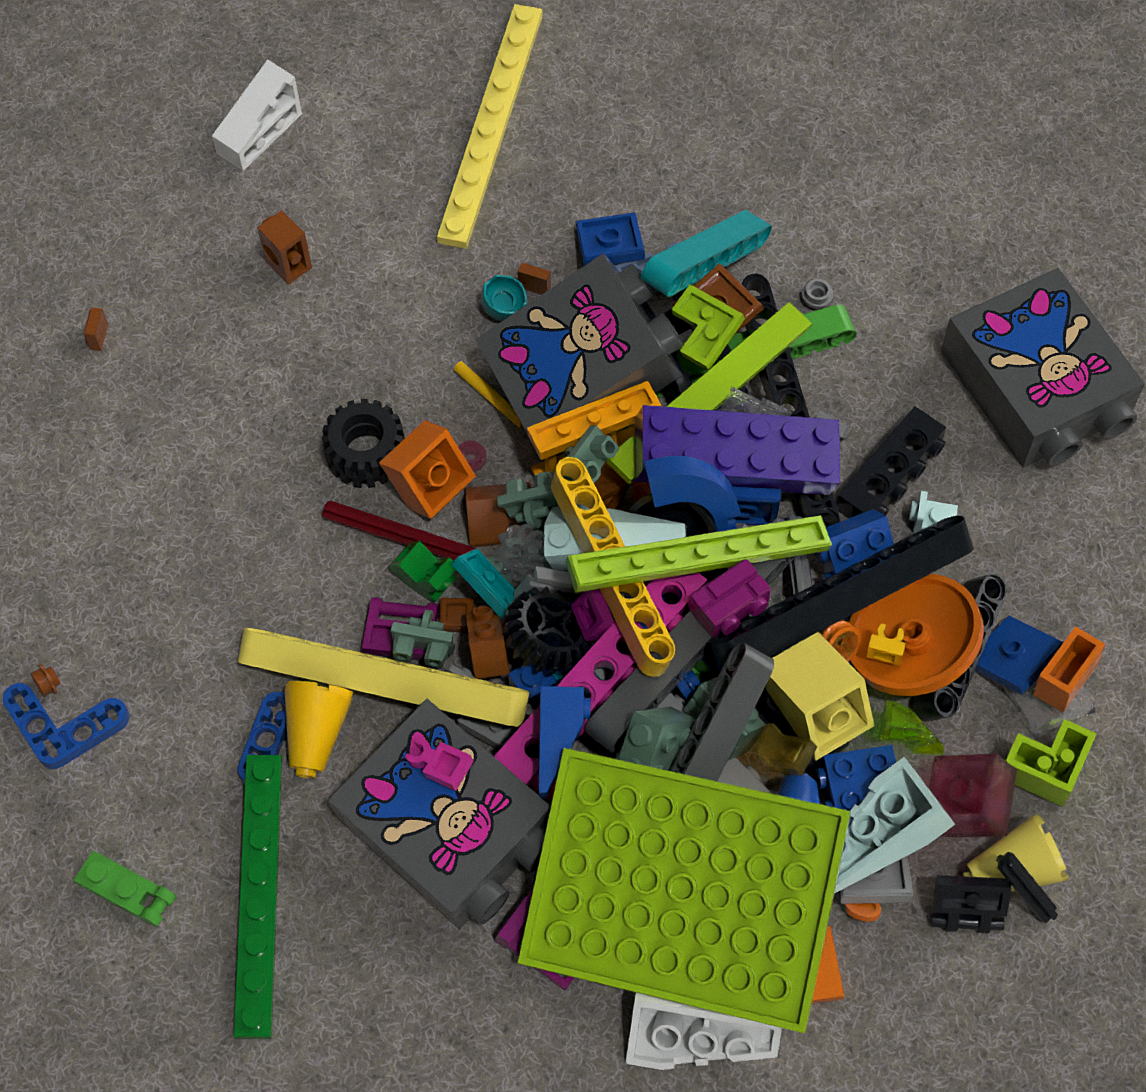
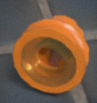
M840 620L823 629V634L819 632L847 662L855 656L860 647V631L856 627L851 626L847 621Z

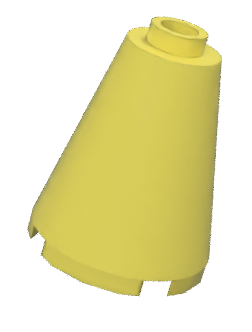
M1039 814L1029 817L967 863L969 871L963 873L965 877L1005 878L997 868L998 862L996 859L999 855L1012 852L1039 886L1062 883L1069 879V876L1064 872L1066 870L1065 864L1050 832L1044 834L1041 827L1044 821ZM1011 885V892L1016 891Z

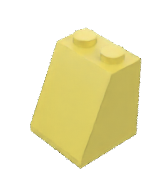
M819 632L772 657L774 668L765 689L815 760L820 759L875 726L865 679Z

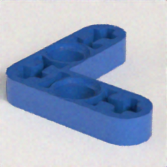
M24 683L13 684L3 694L4 706L41 764L48 769L63 767L121 731L129 722L130 715L125 704L117 698H108L57 729L28 685ZM20 694L24 697V701L30 710L24 713L16 703L15 696ZM111 709L118 712L119 718L115 721L108 718L107 712ZM96 717L103 727L100 731L93 721ZM32 720H45V727L41 732L32 734L27 731L28 725ZM82 726L92 728V734L87 740L77 741L74 739V734L78 728ZM49 739L53 747L58 749L57 753L59 755L55 758L48 755V750L44 746L43 741Z

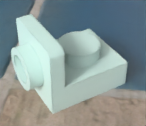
M921 491L918 502L912 501L909 520L915 521L913 533H917L947 517L957 516L958 505L927 500L928 492Z

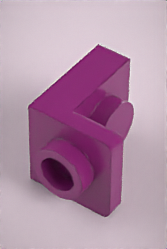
M600 589L582 591L581 596L571 605L585 641H596L614 623L607 602Z

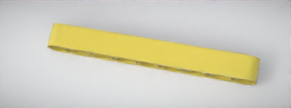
M243 628L237 660L241 664L421 705L428 699L443 711L521 727L524 723L529 691L254 628Z

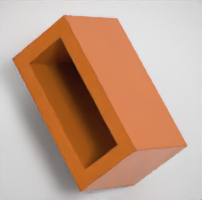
M1075 626L1039 675L1033 695L1064 713L1098 666L1106 644Z

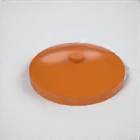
M931 573L852 615L849 623L860 631L861 643L851 662L867 684L887 694L917 696L941 689L959 678L971 666L979 653L984 635L983 619L979 607L972 594L963 585L946 576ZM882 623L886 624L884 635L888 639H894L899 628L904 630L902 642L906 643L900 666L867 658L872 634L877 635L878 627ZM850 646L847 651L851 652L852 647Z

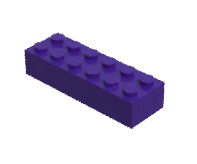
M643 405L635 417L634 482L649 483L644 461L665 456H687L713 465L727 477L734 487L781 489V492L829 495L840 484L839 420Z

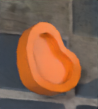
M879 903L845 904V911L848 915L859 921L873 922L880 917L881 906Z

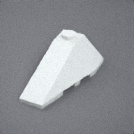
M636 992L625 1064L665 1070L674 1069L675 1064L695 1062L696 1066L708 1065L709 1061L721 1059L739 1062L775 1058L778 1054L782 1028Z

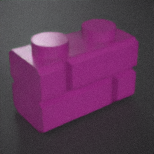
M744 559L689 595L688 607L711 637L714 638L720 633L728 635L739 627L741 619L749 614L755 617L768 607L771 589L748 559Z

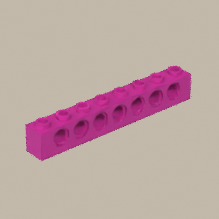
M699 572L654 579L646 586L669 633L684 618L681 615L688 609L689 595L707 583V579ZM672 592L679 597L680 601L677 604L670 605L663 601L662 595ZM616 621L556 686L584 687V693L591 700L590 718L614 693L617 687L637 668V663L632 654L623 655L617 650V646L626 641ZM639 621L634 622L636 626H638L641 629H644L640 625ZM600 667H606L612 671L613 677L602 681L596 678L594 671ZM540 705L494 756L528 787L531 785L534 788L539 785V758L532 759L528 757L525 749L531 744H539ZM583 719L582 731L579 734L580 736L586 733L584 729L589 719Z

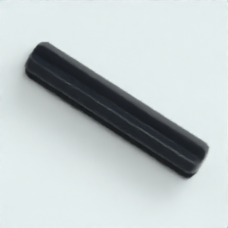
M1012 852L999 855L996 859L998 870L1040 921L1047 923L1050 919L1055 920L1058 916L1056 905Z

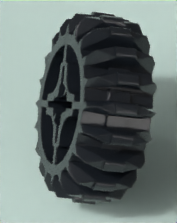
M547 586L541 591L534 587L528 593L523 591L507 608L508 611L504 615L502 622L504 625L502 635L508 638L506 640V647L515 649L513 658L521 657L524 660V667L528 665L534 666L536 674L545 669L549 677L555 674L556 671L560 675L567 673L573 669L593 645V641H585L571 607L573 604L572 596L564 598L561 596L560 589L553 594Z

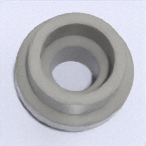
M814 279L804 286L802 299L810 308L823 309L831 304L833 290L825 280ZM813 294H820L822 297H815Z

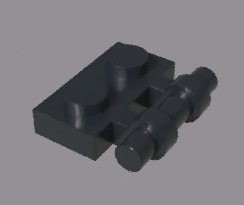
M937 875L933 900L934 913H931L930 919L931 927L945 928L947 932H957L958 928L977 929L978 933L987 934L990 933V930L1004 931V916H1007L1011 884L1005 878Z

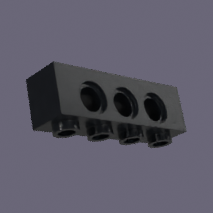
M914 406L838 494L836 502L838 512L848 519L872 509L887 515L889 512L888 505L893 500L896 502L901 500L908 489L906 484L911 478L917 480L927 467L925 462L930 456L936 458L946 444L943 438L947 427ZM907 446L916 447L918 450H910ZM888 468H895L899 472H891L888 470ZM875 490L878 491L880 495H873L868 491Z

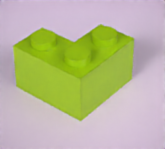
M1066 719L1060 725L1050 747L1018 733L998 777L1063 807L1073 790L1097 733Z

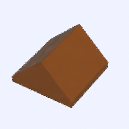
M525 482L527 484V489H530V482ZM506 484L466 487V506L471 547L517 544L529 531L530 528L526 521L517 523L516 518L511 519L504 507L500 508L498 506L497 496L505 495Z

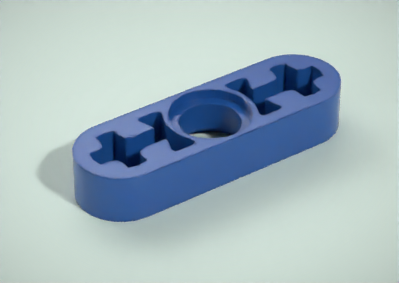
M272 692L262 701L238 765V773L244 784L246 755H256L255 753L258 755H279L287 734L286 710L277 713L275 718L276 726L271 723L273 712L270 707H276L280 702L285 709V694L283 692ZM264 732H271L276 736L275 742L269 747H260L257 744V739Z

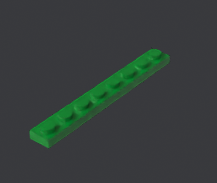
M246 755L234 1020L235 1039H272L282 755Z

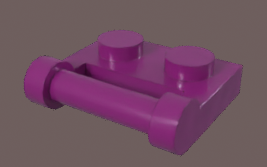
M372 597L362 645L363 653L394 657L391 634L393 622L409 625V622L380 619L381 615L422 619L425 610H431L434 615L433 621L437 622L439 604L428 603L427 606L385 602L383 598ZM415 648L412 659L424 660L426 650Z

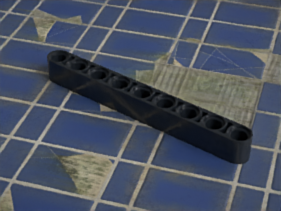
M758 273L747 275L742 281V285L748 291L754 290L760 294L754 297L763 306V310L745 325L748 337L762 325L756 319L768 320L778 312L769 281ZM788 347L759 372L771 415L810 418ZM772 376H783L786 381L778 382ZM789 404L793 406L795 410L786 411L781 407V405ZM833 492L829 495L819 494L822 498L820 501L810 499L806 493H795L803 518L821 515L823 522L829 526L841 522Z
M957 515L942 519L767 608L759 615L742 621L739 627L728 635L720 633L716 637H712L709 640V644L719 672H721L732 649L740 642H744L771 657L968 555L974 550L965 518Z

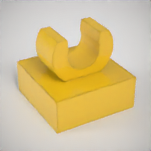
M882 623L878 627L877 635L872 634L867 658L900 666L906 643L902 642L904 630L899 628L897 636L894 639H888L884 635L886 624Z

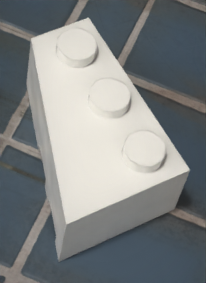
M267 59L212 135L216 154L244 171L302 114L295 77Z

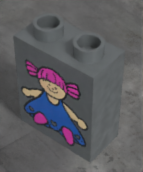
M603 253L475 339L526 432L527 427L648 381L653 391L657 393L683 376L671 354L683 347L684 343L664 313L650 321L642 304L654 297V294L649 285L641 280V273L634 264L620 272Z
M1059 268L950 317L941 352L1022 468L1045 458L1050 466L1059 465L1073 457L1083 445L1082 439L1098 431L1104 439H1112L1124 433L1136 422L1137 415L1133 410L1145 383Z
M428 699L328 799L339 821L459 930L471 917L480 925H483L497 914L510 894L502 884L520 865L524 866L529 872H533L538 868L551 809L548 803ZM416 738L425 739L433 750H436L439 743L442 742L471 755L474 762L456 791L426 778L422 772L424 768L416 769L409 765L405 758L407 753L412 756H419L423 753V750L419 749L414 742Z

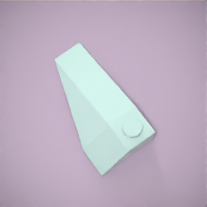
M577 505L580 509L589 510L584 505ZM555 506L551 508L544 524V557L552 569L568 570L565 563L569 555L582 554V551L560 507ZM606 508L625 547L686 537V525L683 523ZM591 533L594 538L603 539L601 535Z
M905 757L878 775L869 785L870 791L859 806L854 805L850 810L851 814L834 893L927 846L955 825L940 802Z

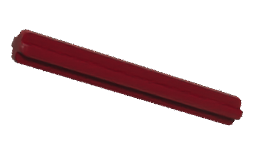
M331 500L323 508L322 517L324 519L406 546L409 543L420 541L433 555L442 558L450 557L453 561L458 556L476 549Z

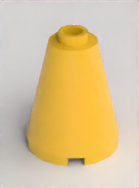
M288 681L284 694L289 768L296 770L295 776L314 779L316 778V773H323L352 703L353 692L334 685H329V688L317 686L318 683Z

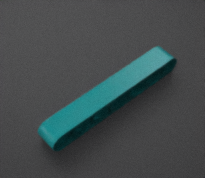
M743 210L654 255L645 265L641 273V280L665 296L671 297L686 289L689 284L693 285L700 281L719 263L726 267L759 249L768 239L772 231V225L748 210Z

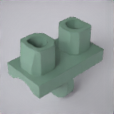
M590 425L575 447H568L563 455L564 458L574 457L582 461L593 483H595L601 475V467L607 458L615 456L619 446L610 436L604 435L597 425ZM564 476V477H566L569 481H574L571 477H569V476Z
M548 471L538 473L535 476V487L527 489V484L522 479L506 481L505 495L497 496L498 506L500 508L504 507L511 519L516 518L517 523L526 521L530 529L539 528L541 526V517L548 516L549 510L552 507L559 506L550 486L553 475Z
M425 610L422 619L411 617L409 625L393 622L391 634L394 659L410 662L412 661L414 650L421 649L426 650L425 664L431 667L443 668L448 655H453L454 634L443 631L444 623L433 621L434 615L431 610Z

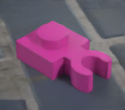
M416 738L414 742L419 749L423 750V753L419 756H412L407 753L405 758L409 765L416 769L424 768L422 772L426 778L456 791L474 762L471 755L442 742L439 743L436 750H433L425 739Z

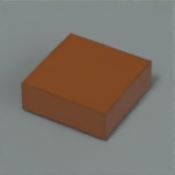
M521 263L518 269V281L522 283L525 290L542 295L551 289V272Z
M91 307L84 329V336L91 350L102 351L108 322L102 308Z
M441 598L440 622L444 623L443 631L468 633L466 611L474 610V598Z

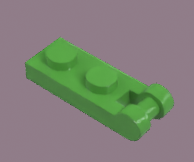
M94 850L73 880L78 886L156 928L163 919L161 914L167 905L171 906L177 897L170 890L154 884ZM151 896L155 899L150 907L142 906L147 897Z

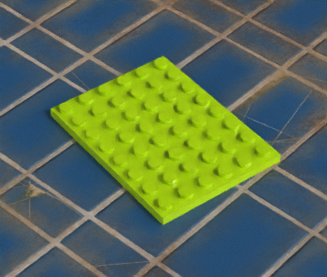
M564 748L518 963L805 1034L851 811Z

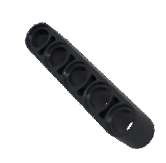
M988 574L970 579L964 583L963 586L974 597L982 615L984 625L982 645L971 666L959 678L934 692L915 696L914 711L921 720L934 721L950 718L958 712L1006 597L1007 588L1001 576Z

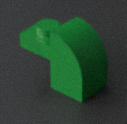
M420 541L409 543L388 566L404 584L432 602H436L456 579L453 575L456 570L452 566L454 561L450 557L437 559Z

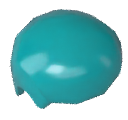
M496 274L485 282L482 287L481 305L485 313L491 318L503 321L527 305V292L522 283L514 277Z

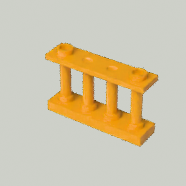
M648 381L527 427L528 437L540 460L544 459L543 462L531 466L534 477L538 473L547 471L552 474L558 462L564 458L563 454L558 456L557 454L565 451L570 446L575 447L590 425H597L604 435L610 436L620 447L635 434V417L643 405L662 407ZM634 424V426H632V427H630V428H627V429H625V430H622V431H620V432H617V430H619V429H622V428H624V427H627V426H630V425ZM607 462L604 463L608 468H612Z

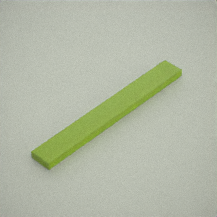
M788 302L667 407L716 410L807 332L812 323ZM635 434L619 447L618 452L613 458H607L606 460L629 485L635 478Z
M820 515L569 555L565 563L576 593L733 567L744 559H748L750 563L823 552L828 551L832 543Z

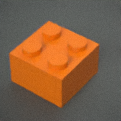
M426 420L379 462L408 509L429 519H432L476 477L448 429Z

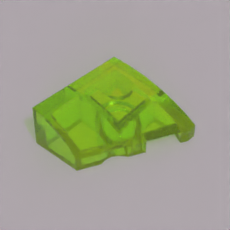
M886 700L878 724V738L912 741L913 754L944 756V745L911 709L900 703Z

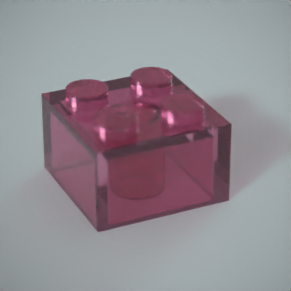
M997 753L934 756L929 789L955 823L942 836H1007L1017 770Z

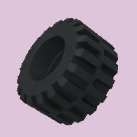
M361 399V403L356 404L352 400L347 402L348 406L345 408L340 405L335 409L336 415L330 414L328 416V425H324L322 430V441L329 468L332 469V473L336 478L341 476L342 482L347 485L353 481L354 487L362 488V483H368V488L375 487V482L380 481L382 485L388 482V477L379 462L405 439L397 413L393 414L392 408L388 405L382 408L381 402L374 400L373 403H368V399ZM361 436H374L381 440L374 448L365 451H357L348 447L353 440Z

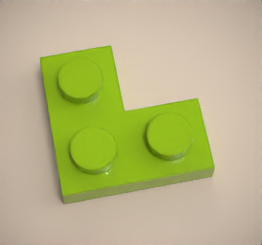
M689 284L672 308L674 316L696 327L680 350L681 355L707 371L711 369L745 320L741 312Z

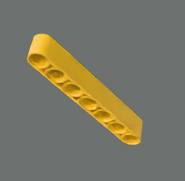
M574 457L561 459L556 465L550 486L582 553L625 547L583 462ZM562 476H569L574 481H568L564 479ZM577 505H584L589 510L580 509ZM591 533L599 534L603 539H596ZM643 581L600 588L642 673L651 677L664 674L675 655V645ZM619 592H627L633 598H625ZM634 622H642L648 629H641ZM649 652H657L663 659H655Z

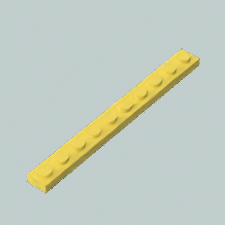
M514 4L437 234V243L465 249L468 247L542 20V9Z

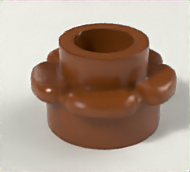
M39 664V669L30 673L36 687L43 697L50 693L56 694V686L60 685V681L51 666L45 669L42 664Z

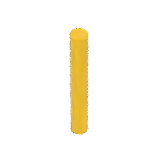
M462 361L455 365L453 370L519 429L523 428L515 410L505 398Z

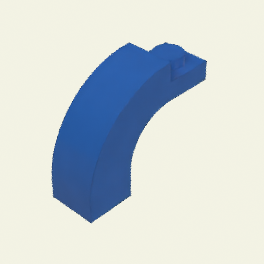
M665 456L644 461L655 507L677 502H693L705 507L711 513L718 532L737 529L734 517L741 516L734 489L727 477L716 467L703 460L687 456Z

